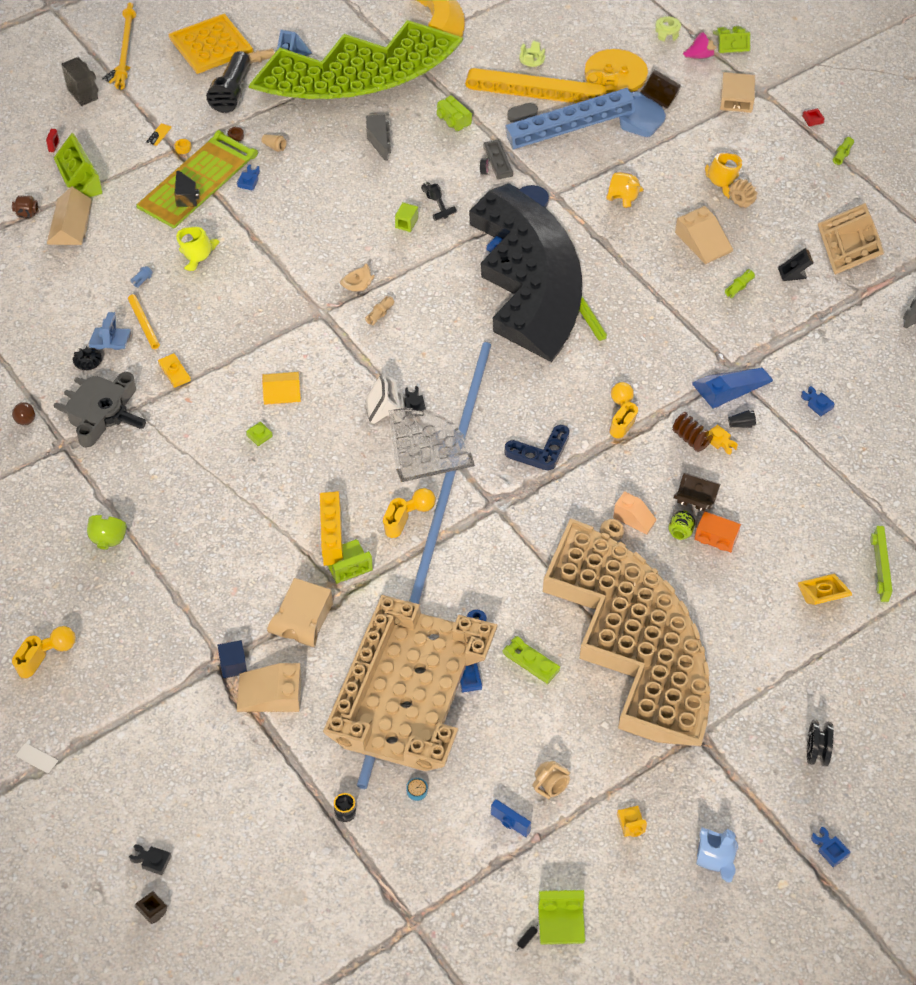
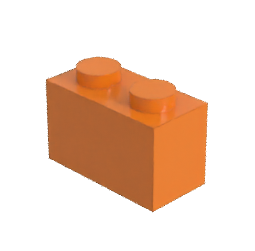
M704 511L696 529L694 540L731 553L739 536L741 524Z

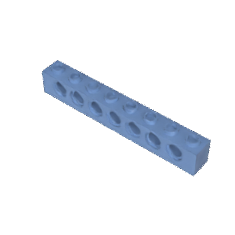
M625 88L505 125L507 139L514 150L635 112V99L629 89Z

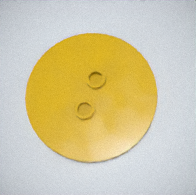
M607 49L592 55L585 64L584 72L585 75L590 70L605 72V74L618 72L619 82L617 87L604 85L607 88L608 94L628 88L630 92L639 90L647 80L648 68L644 60L632 52L621 49ZM596 74L589 76V82L596 81Z

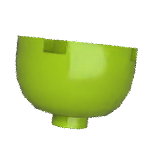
M92 515L88 519L87 535L97 545V548L108 550L109 547H114L122 542L127 526L124 521L109 516L108 519H102V515Z

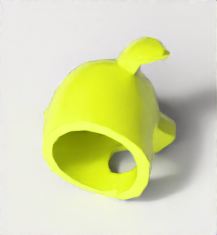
M200 227L182 228L176 234L180 253L184 254L186 259L190 261L184 267L187 271L196 270L198 262L205 260L219 244L217 239L210 240L203 228ZM185 235H192L193 239L185 243L181 241Z

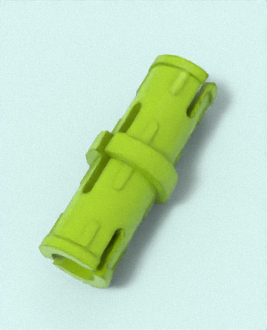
M846 137L842 145L837 148V153L833 157V162L836 165H841L845 157L850 154V149L854 144L853 138Z
M747 269L740 277H736L734 282L725 289L726 296L733 298L740 290H744L746 285L755 278V273Z

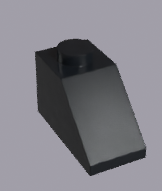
M176 171L174 193L176 207H197V200H200V189H197L196 182L181 171Z

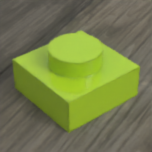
M261 421L246 431V436L257 446L273 437L272 432Z

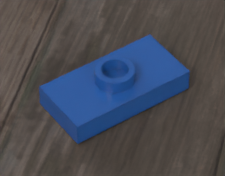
M494 800L491 804V815L500 820L506 828H512L519 834L527 837L531 832V821L499 800Z

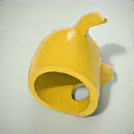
M719 153L715 156L711 165L707 164L705 167L706 177L714 185L721 187L722 193L728 199L730 198L728 194L730 191L729 186L739 176L742 159L736 154ZM732 160L736 163L737 167H727L726 162Z
M615 172L611 178L606 200L613 201L614 199L621 198L623 200V207L630 208L632 207L631 202L637 199L639 192L644 191V188L640 186L636 176Z

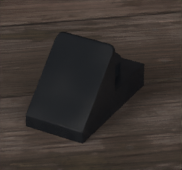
M804 248L778 267L783 281L807 279L805 269L814 263L809 250Z

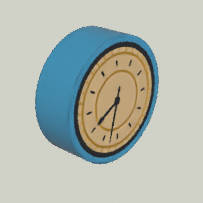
M421 778L411 779L407 783L406 793L410 799L420 801L427 796L428 785Z

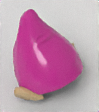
M702 32L696 37L693 44L683 52V55L694 59L709 58L714 56L716 46Z

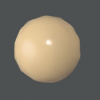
M609 518L601 524L600 533L604 532L610 535L611 539L619 541L623 537L624 527L620 521Z

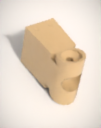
M294 578L280 606L279 612L269 622L268 633L294 639L301 644L315 648L318 633L333 605L331 589Z

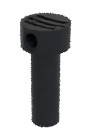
M236 51L233 53L222 77L214 79L207 91L206 100L208 104L218 112H232L241 98L242 94L239 85L250 64V58L245 52Z

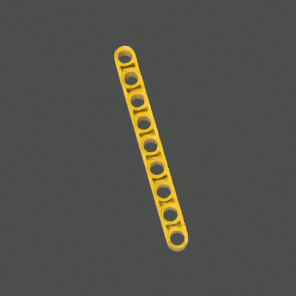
M471 68L465 81L466 87L472 90L570 103H579L607 94V88L601 84Z

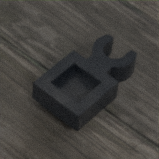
M415 386L414 392H409L408 387H406V398L404 399L407 415L426 414L423 395L419 396L418 386Z
M138 844L134 845V850L140 852L138 856L129 855L132 863L138 864L142 862V869L159 875H163L172 857L171 852L150 846L149 850L145 851Z

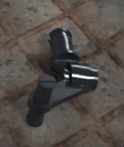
M429 182L422 184V191L426 193L427 198L437 201L441 211L432 215L434 221L442 218L446 219L449 215L457 213L454 206L445 209L441 199V188L438 184H430Z

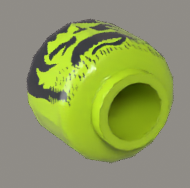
M677 511L671 517L668 530L678 540L691 537L694 531L696 519L688 511Z

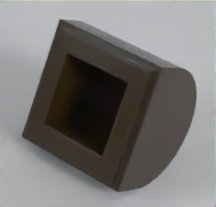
M154 891L135 903V908L150 924L159 921L167 911V905Z

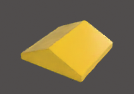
M299 372L262 374L264 405L301 402Z
M835 574L798 582V587L807 604L816 605L852 596V592Z

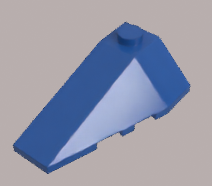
M761 367L707 375L692 382V385L711 408L714 409L773 382V379Z

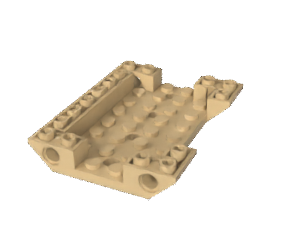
M381 595L323 733L347 750L411 768L429 771L445 767L458 733V728L444 724L465 667L486 659L498 624L459 614L456 622L421 614L420 604ZM432 634L439 636L436 640H430L428 637ZM422 667L425 669V672L418 674L415 670ZM403 702L412 703L409 708L401 707ZM389 737H396L398 739L393 744L387 742Z

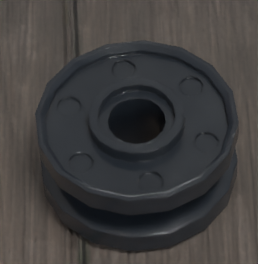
M811 721L807 739V763L809 765H814L817 757L820 756L821 765L829 766L834 739L832 722L826 721L823 730H820L819 721Z

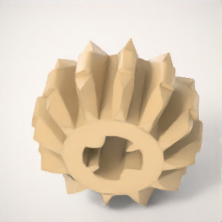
M740 178L729 188L730 200H733L740 208L749 207L757 199L758 192L755 191L756 187L752 186V182L749 183L747 179L742 180Z

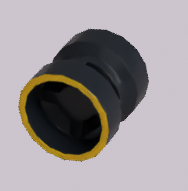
M342 793L334 799V814L337 820L349 822L354 819L356 808L355 799L352 795Z

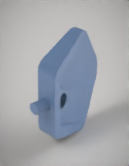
M630 92L635 99V112L619 117L620 128L643 137H650L664 123L666 114L658 103L646 98L640 92Z

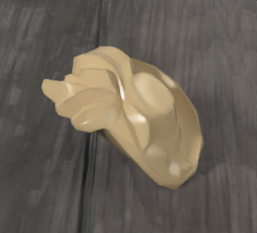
M366 263L363 267L347 274L340 280V284L350 291H363L371 285L375 275L371 276L370 268Z

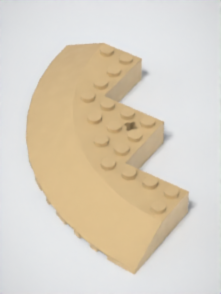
M570 518L544 577L543 592L595 609L581 644L579 659L635 677L620 716L618 729L658 743L701 746L708 722L710 706L709 669L698 629L695 623L693 624L687 607L683 601L678 599L675 590L667 580H663L658 574L657 569L651 568L646 563V560L637 552L633 553L622 542L618 543L611 539L610 535L604 532L601 534L594 530V527Z

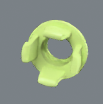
M669 16L659 18L655 24L658 39L665 41L667 35H672V39L675 41L679 37L680 21Z
M532 41L531 48L526 49L525 44H522L519 60L522 64L536 67L544 63L545 49L540 50V42Z

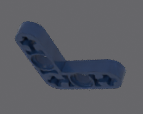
M565 425L555 426L544 449L510 440L505 444V456L542 470H553L569 440L570 430ZM564 433L561 435L560 439H558V434ZM557 445L559 446V449L552 450L550 446ZM527 453H533L535 454V457L528 458L525 455ZM549 456H551V461H549L548 463H546V461L548 460Z

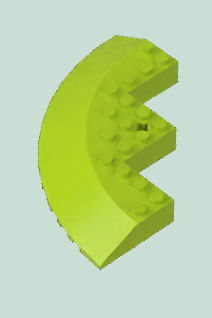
M406 20L386 47L343 34L322 61L279 48L251 81L248 88L268 94L304 99H335L371 94L406 83L428 72L453 53L463 41V38Z

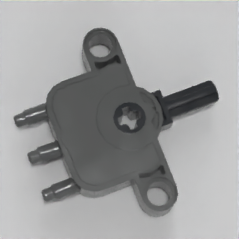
M130 372L120 373L113 382L99 376H92L86 380L76 377L75 383L81 386L76 392L64 391V395L70 398L67 404L54 403V408L66 413L70 424L77 427L76 433L79 444L85 448L93 446L104 433L106 427L119 425L121 421L139 429H144L146 424L145 419L127 412L125 406L136 392L134 376Z

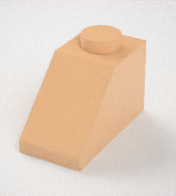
M625 491L615 504L613 518L646 535L656 522V518L644 502Z

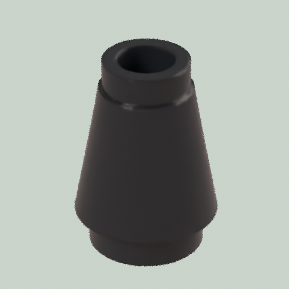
M746 410L728 417L729 427L752 428V426L756 425L754 411Z

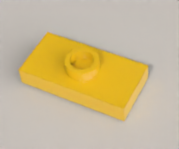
M175 353L158 360L159 366L174 388L191 381L190 376Z

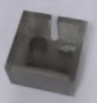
M76 57L61 63L66 89L81 106L98 100L97 92L99 90L95 84L96 75L93 70L90 71L86 62Z

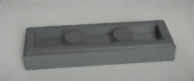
M500 140L483 142V147L497 180L513 177L512 168Z

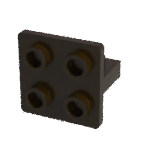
M654 69L640 93L658 103L661 107L668 109L679 94L682 85Z

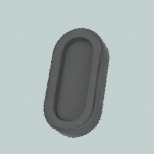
M526 103L510 108L507 112V118L511 122H517L537 116L538 107L533 103Z

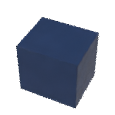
M242 640L217 644L223 679L239 676L240 673L247 672Z

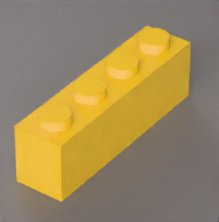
M339 491L320 493L321 549L324 566L333 565L343 560Z

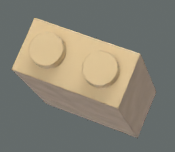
M723 72L720 110L752 113L755 97V75Z

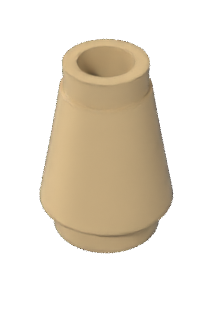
M264 134L262 137V143L277 152L283 151L286 148L287 141L283 136Z

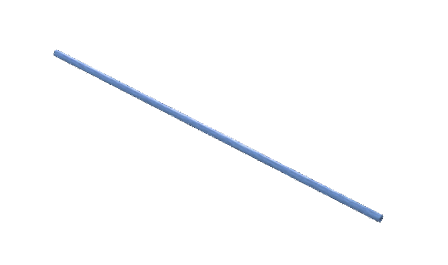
M484 342L481 347L409 602L419 604L490 352L491 344L488 342ZM365 755L357 783L358 788L367 789L376 757Z

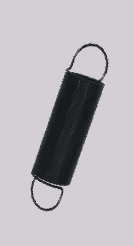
M531 926L517 942V950L519 948L524 949L537 934L538 930L536 927Z

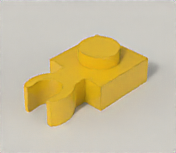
M718 424L709 430L708 436L713 435L710 444L716 449L723 447L724 451L729 455L732 453V449L729 447L737 450L738 444L730 440L731 435Z

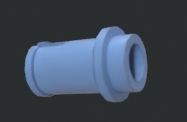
M147 266L141 267L140 272L131 278L130 281L131 283L136 282L133 285L139 288L146 279L152 277L153 272Z

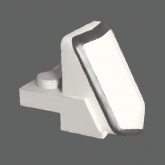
M385 373L378 377L366 398V411L368 419L372 424H375L387 415L400 424L407 421L403 393L397 389L396 381Z

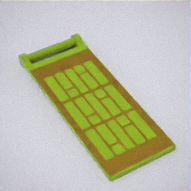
M217 130L208 142L139 201L136 207L164 224L176 228L251 159H255L258 155V150L249 148L224 135V132ZM222 140V141H224L225 143H227V144H229V145H231V146H233V147H235V148L241 150L242 152L246 153L247 155L245 156V155H243V154L237 152L236 150H234V149H232V148H230V147H228V146H226V145L220 143L219 141ZM176 171H181L196 182L197 189H200V200H197V207H176L174 196Z

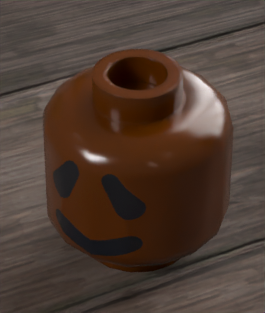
M17 196L15 201L12 202V211L19 218H33L38 213V201L32 196Z

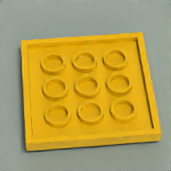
M225 14L169 33V39L197 74L228 63L236 51H243L246 54L253 53L252 46Z

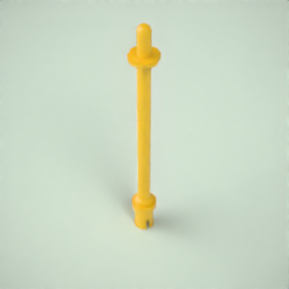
M131 2L122 11L125 25L119 69L115 71V87L119 89V85H121L120 90L125 88V80L128 77L125 67L131 20L136 17V11L133 10V3Z

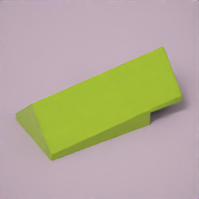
M71 133L53 157L68 188L74 187L89 198L103 194L98 173L75 134Z

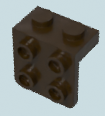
M683 473L678 492L674 494L673 498L677 499L679 504L687 506L690 503L696 505V509L706 511L715 505L721 484Z

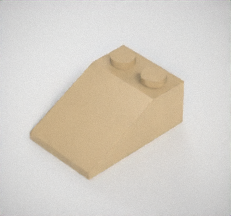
M706 206L677 218L675 233L704 264L733 252V248L716 217Z
M278 663L240 673L237 712H300L302 677L300 663Z

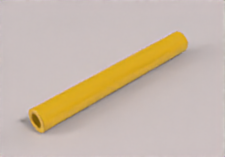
M130 295L128 301L151 348H159L160 344L136 295Z

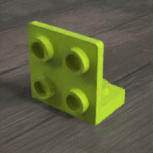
M733 26L732 29L718 27L717 30H713V34L718 36V53L750 51V32L746 28Z
M355 539L343 544V560L327 567L335 583L338 584L373 571L372 556L369 551L364 553L359 541Z
M584 890L539 891L538 918L540 944L585 943Z

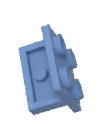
M108 312L106 319H103L102 327L94 329L89 347L95 349H125L131 329L116 328L115 312Z

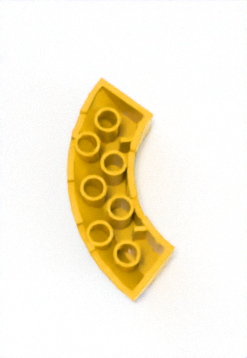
M416 0L430 9L433 17L428 23V27L463 37L465 18L457 0Z

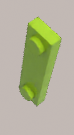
M876 526L875 532L871 533L870 537L871 545H874L878 576L876 592L880 594L881 602H889L893 589L885 527Z

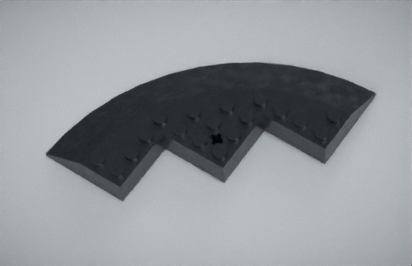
M508 183L489 190L469 210L470 226L494 238L498 236L503 239L481 262V277L514 294L493 317V332L552 363L563 349L566 340L570 337V333L579 315L582 298L580 262L571 239L555 216L544 206H541L529 196L519 191V188Z

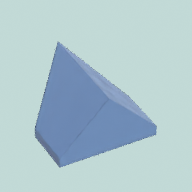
M280 30L277 50L283 48L304 56L312 54L296 32Z

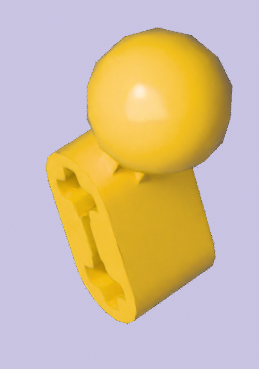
M626 382L616 383L611 389L612 400L621 407L614 415L609 429L610 435L614 438H623L635 423L638 413L637 405L630 402L634 397L633 388Z
M420 488L414 492L412 499L409 501H405L402 498L393 499L383 517L385 535L389 538L400 536L408 520L409 512L415 509L421 512L431 510L436 502L434 493L430 489Z
M58 626L51 632L49 638L41 640L38 636L34 635L27 637L12 658V664L19 677H31L44 660L47 650L54 648L62 652L71 649L75 644L74 631L67 626Z

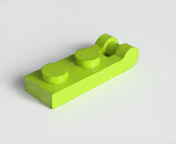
M515 636L511 640V644L502 650L507 658L546 684H549L560 671L559 665L524 643L518 636ZM518 649L521 651V653L518 654L515 651Z

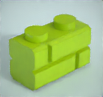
M452 95L437 103V116L445 120L450 128L452 127L458 132L464 127L466 128L471 125L472 113Z

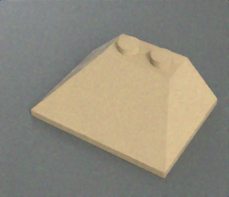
M866 203L818 223L835 275L885 253Z

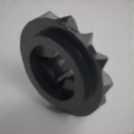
M86 346L85 349L79 348L78 352H74L72 360L76 368L92 370L100 365L102 355L100 350Z

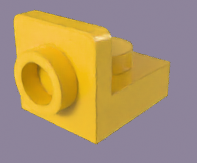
M639 806L617 810V816L624 837H637L645 833L647 822L646 819L642 818Z

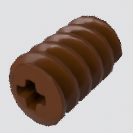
M683 412L675 420L672 430L680 438H683L684 442L688 443L690 447H693L695 451L700 452L711 443L713 435L708 436L709 431H703L704 426H698V421L693 422V417H688V413Z

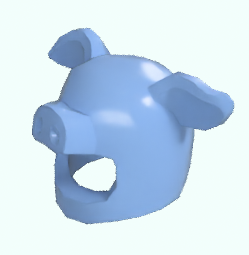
M702 827L699 835L700 842L696 864L703 868L720 872L724 881L732 882L736 871L733 862L739 848L735 840V833L726 829L723 834Z

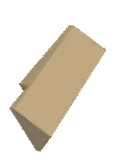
M70 187L57 199L47 245H82L87 231L92 204L91 198L74 187Z

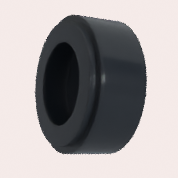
M481 158L480 174L488 175V158Z

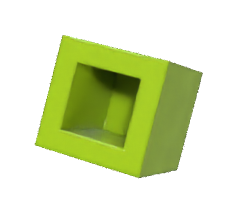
M402 202L395 214V228L411 232L418 220V206Z

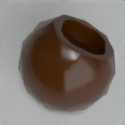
M20 402L13 408L12 417L17 424L29 425L35 419V411L31 404Z

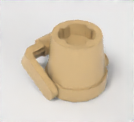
M555 761L544 762L536 770V780L532 786L537 793L550 800L551 797L558 796L566 789L570 782L568 775L571 772ZM540 785L543 786V788L545 789V791L539 788Z

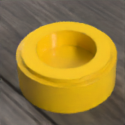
M179 139L174 144L175 151L178 154H187L191 151V142L187 139Z

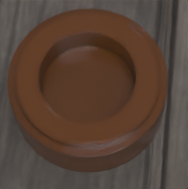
M232 127L227 132L228 137L238 142L244 139V131L240 127Z

